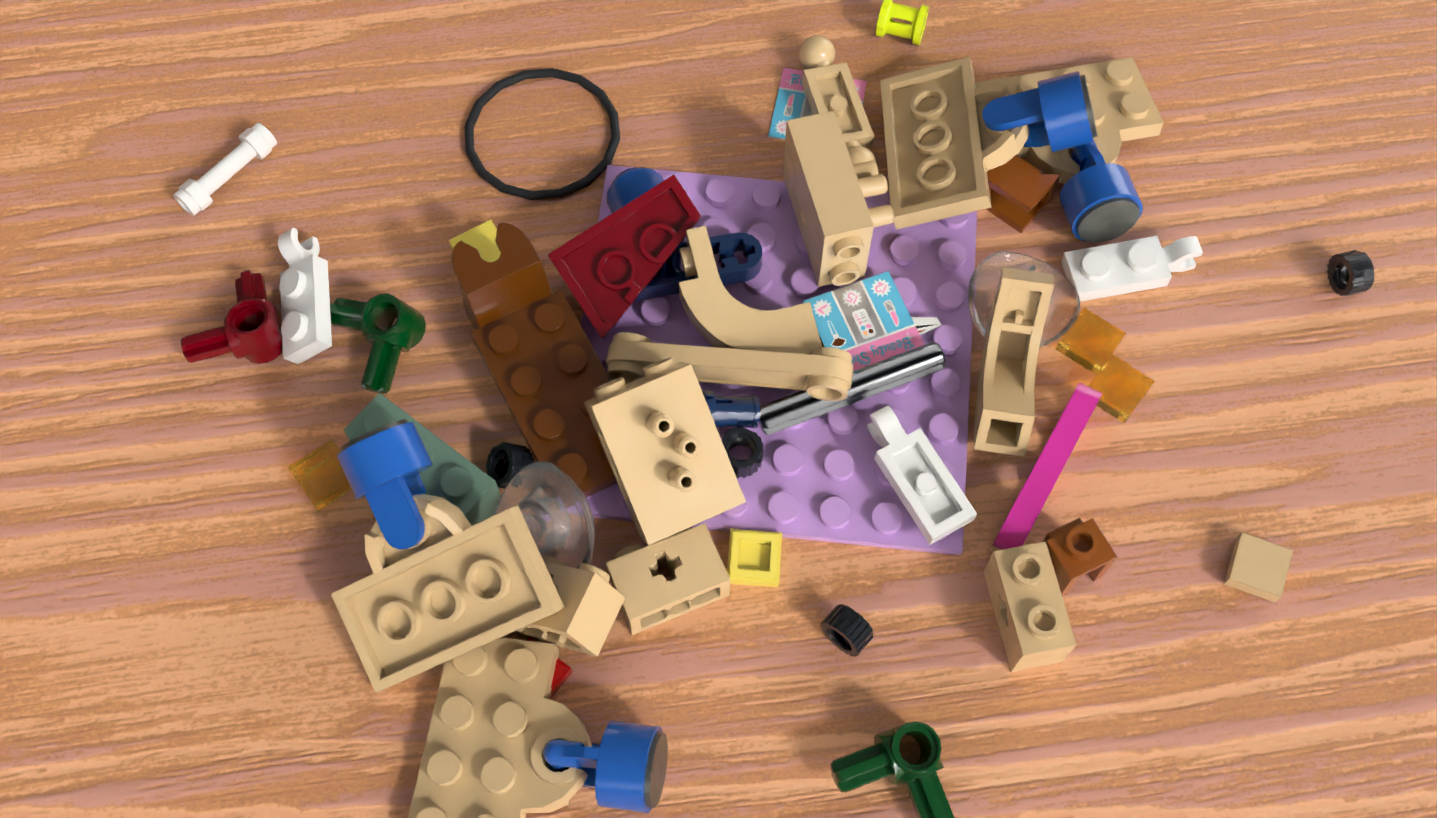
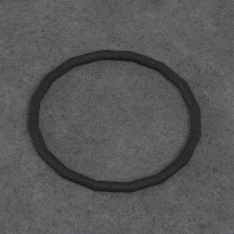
M555 68L523 70L497 81L475 101L464 126L465 152L478 176L501 193L528 200L562 198L591 185L607 169V165H611L620 142L618 113L605 91L582 75ZM558 78L578 83L598 97L610 119L611 140L604 158L586 177L560 189L530 191L507 185L484 168L474 150V126L483 106L500 90L525 79Z

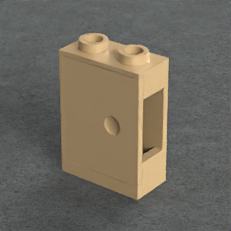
M835 111L787 120L783 178L817 285L820 287L829 284L836 286L850 284L860 277H865L873 229L892 224L894 221V213L891 206L887 204L868 209L865 201L867 197L885 194L888 190L887 180L884 175H878V167L873 160L857 164L852 163Z
M673 357L659 360L644 367L645 377L626 384L624 378H618L594 389L596 397L584 402L639 537L648 545L746 502L692 365L681 361L675 363Z

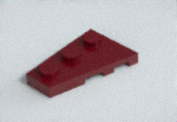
M674 174L548 254L553 265L602 340H604L684 241L686 230L693 229L701 220V215Z

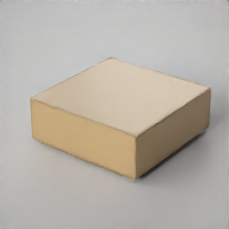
M1241 532L1235 540L1224 584L1276 603L1283 594L1293 550Z

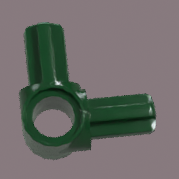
M388 293L376 295L367 302L337 298L334 303L330 304L331 324L333 326L360 330L366 337V340L372 343L361 382L362 387L374 393H388L400 353L409 352L410 348L415 347L425 334L426 322L424 316L412 306Z
M909 722L876 734L874 736V745L837 758L830 764L832 778L840 792L846 793L887 777L890 782L897 785L906 784L918 818H954L936 772L944 768L940 759L942 749L940 738L935 730L925 723ZM904 734L913 737L920 745V759L915 765L906 762L900 754L899 743Z

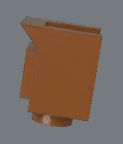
M1015 155L1007 163L987 171L992 208H987L986 210L1019 233H1022L1052 200L1061 174H1042V171L1018 155Z
M1080 518L1075 519L1049 532L1043 540L1047 544L1062 597L1068 594L1079 577L1087 573L1093 581L1103 577L1117 558V555L1093 518L1084 523Z

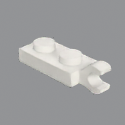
M291 228L278 238L280 253L289 264V268L280 273L281 334L283 359L300 364L332 346L328 261L318 257L320 246L316 237L312 236L299 243L298 230Z
M1158 236L1065 252L1061 263L1074 303L1167 286L1172 278L1171 272H1184L1194 269L1196 263L1193 257L1202 256L1203 252L1196 236L1181 238L1163 248Z
M888 405L870 414L873 422L868 424L867 428L877 444L883 447L876 451L874 460L928 544L931 545L974 521L977 515L976 511L921 428L907 435L897 416Z

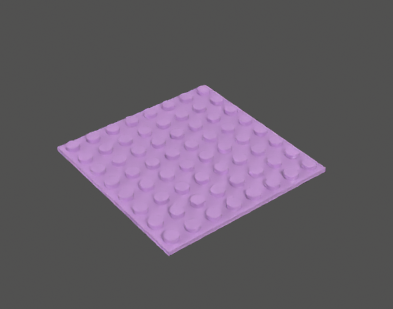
M607 165L598 222L612 214L607 204V191L610 185L622 171L634 167ZM653 169L664 180L675 174L701 215V220L694 228L706 225L709 237L731 233H747L759 240L762 246V267L759 274L752 280L724 286L730 295L740 303L758 310H778L803 304L804 300L847 286L829 284L818 287L785 181ZM886 191L885 194L865 198L868 209L887 204L890 206L889 191ZM977 211L897 230L893 222L892 224L875 227L873 229L865 277H860L850 283L853 284L889 271L910 316L937 317L942 326L920 336L924 344L937 342L940 345L946 359L945 367L935 373L770 435L764 434L759 424L757 428H746L761 437L764 449L762 465L758 468V471L754 472L751 476H746V478H737L746 502L692 526V528L705 523L708 530L730 532V529L779 532L785 538L962 555L964 526L931 545L928 544L874 460L876 451L883 447L878 445L873 439L867 425L873 422L870 414L888 405L897 416L907 435L921 428L965 495ZM742 251L734 252V257L737 258L739 264L747 263L748 258L743 255ZM714 254L717 269H721L719 254ZM681 262L680 269L684 272ZM659 272L654 276V278L650 282L654 281L658 277ZM679 294L634 301L604 340L601 339L583 311L581 326L606 372L608 369L606 367L609 345L613 342V336L621 332L643 335L653 343L713 347L701 336L689 320ZM699 382L701 390L713 391L714 395H756L760 406L801 391ZM716 427L721 440L724 432L735 427ZM740 445L731 448L729 454L737 460H748L752 456V450L750 447ZM618 483L563 510L559 506L554 494L552 497L551 514L633 522Z

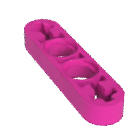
M1081 382L1078 383L1002 525L993 546L1001 550L1023 546L1102 395L1101 392Z

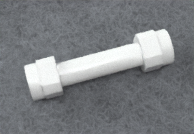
M256 123L252 128L246 129L238 136L241 144L199 180L195 181L189 178L179 187V190L173 194L178 204L191 216H195L200 210L204 211L213 203L210 195L254 157L260 160L265 158L272 151V148L277 145L275 137L261 123Z

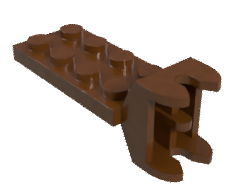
M499 223L495 242L501 254L496 261L487 262L483 260L476 248L460 241L453 249V268L460 285L467 316L475 329L471 332L473 342L559 506L563 510L617 483L584 403L596 397L594 393L596 387L611 381L562 290L552 294L541 260L530 240L514 225Z

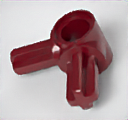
M245 270L241 272V277L235 280L237 304L225 316L224 326L187 335L181 339V348L187 362L194 363L233 352L237 359L246 358L250 362L261 364L275 360L282 354V334L278 325L276 307L267 301L265 279L260 273H251L250 270Z

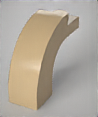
M706 225L686 230L687 247L679 248L686 278L695 276V279L679 282V296L689 320L707 342L713 347L798 354H812L814 349L822 347L810 302L768 311L754 309L740 303L730 295L720 279Z
M1002 267L995 299H992L982 351L975 407L974 450L1025 457L1035 420L1034 387L1041 336L1054 288V274Z

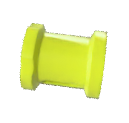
M883 0L877 21L876 36L883 38L885 34L911 39L913 45L919 46L924 34L929 6L922 4L920 8L893 3V0ZM893 18L910 21L912 24L897 22Z

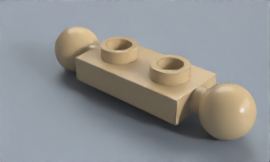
M815 35L807 38L800 47L799 57L802 65L806 68V70H803L801 82L813 115L835 111L852 163L857 164L871 160L876 163L874 154L867 149L872 145L874 134L847 62L832 65L835 59V49L832 42L826 37Z

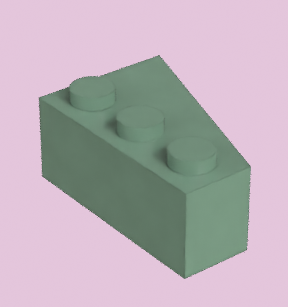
M378 393L344 429L348 439L351 441L371 430L398 420L406 419L407 422H414L433 463L430 468L419 473L427 495L443 497L458 507L472 526L492 517L504 504L494 479L381 393Z

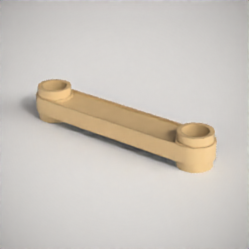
M621 332L613 336V342L609 345L606 360L607 374L610 379L624 378L626 384L645 377L644 367L659 360L673 357L675 363L681 361L691 364L698 382L806 390L808 395L813 398L825 401H840L847 398L848 390L852 384L854 368L850 353L832 347L816 348L812 351V354L653 343L643 335L630 332Z

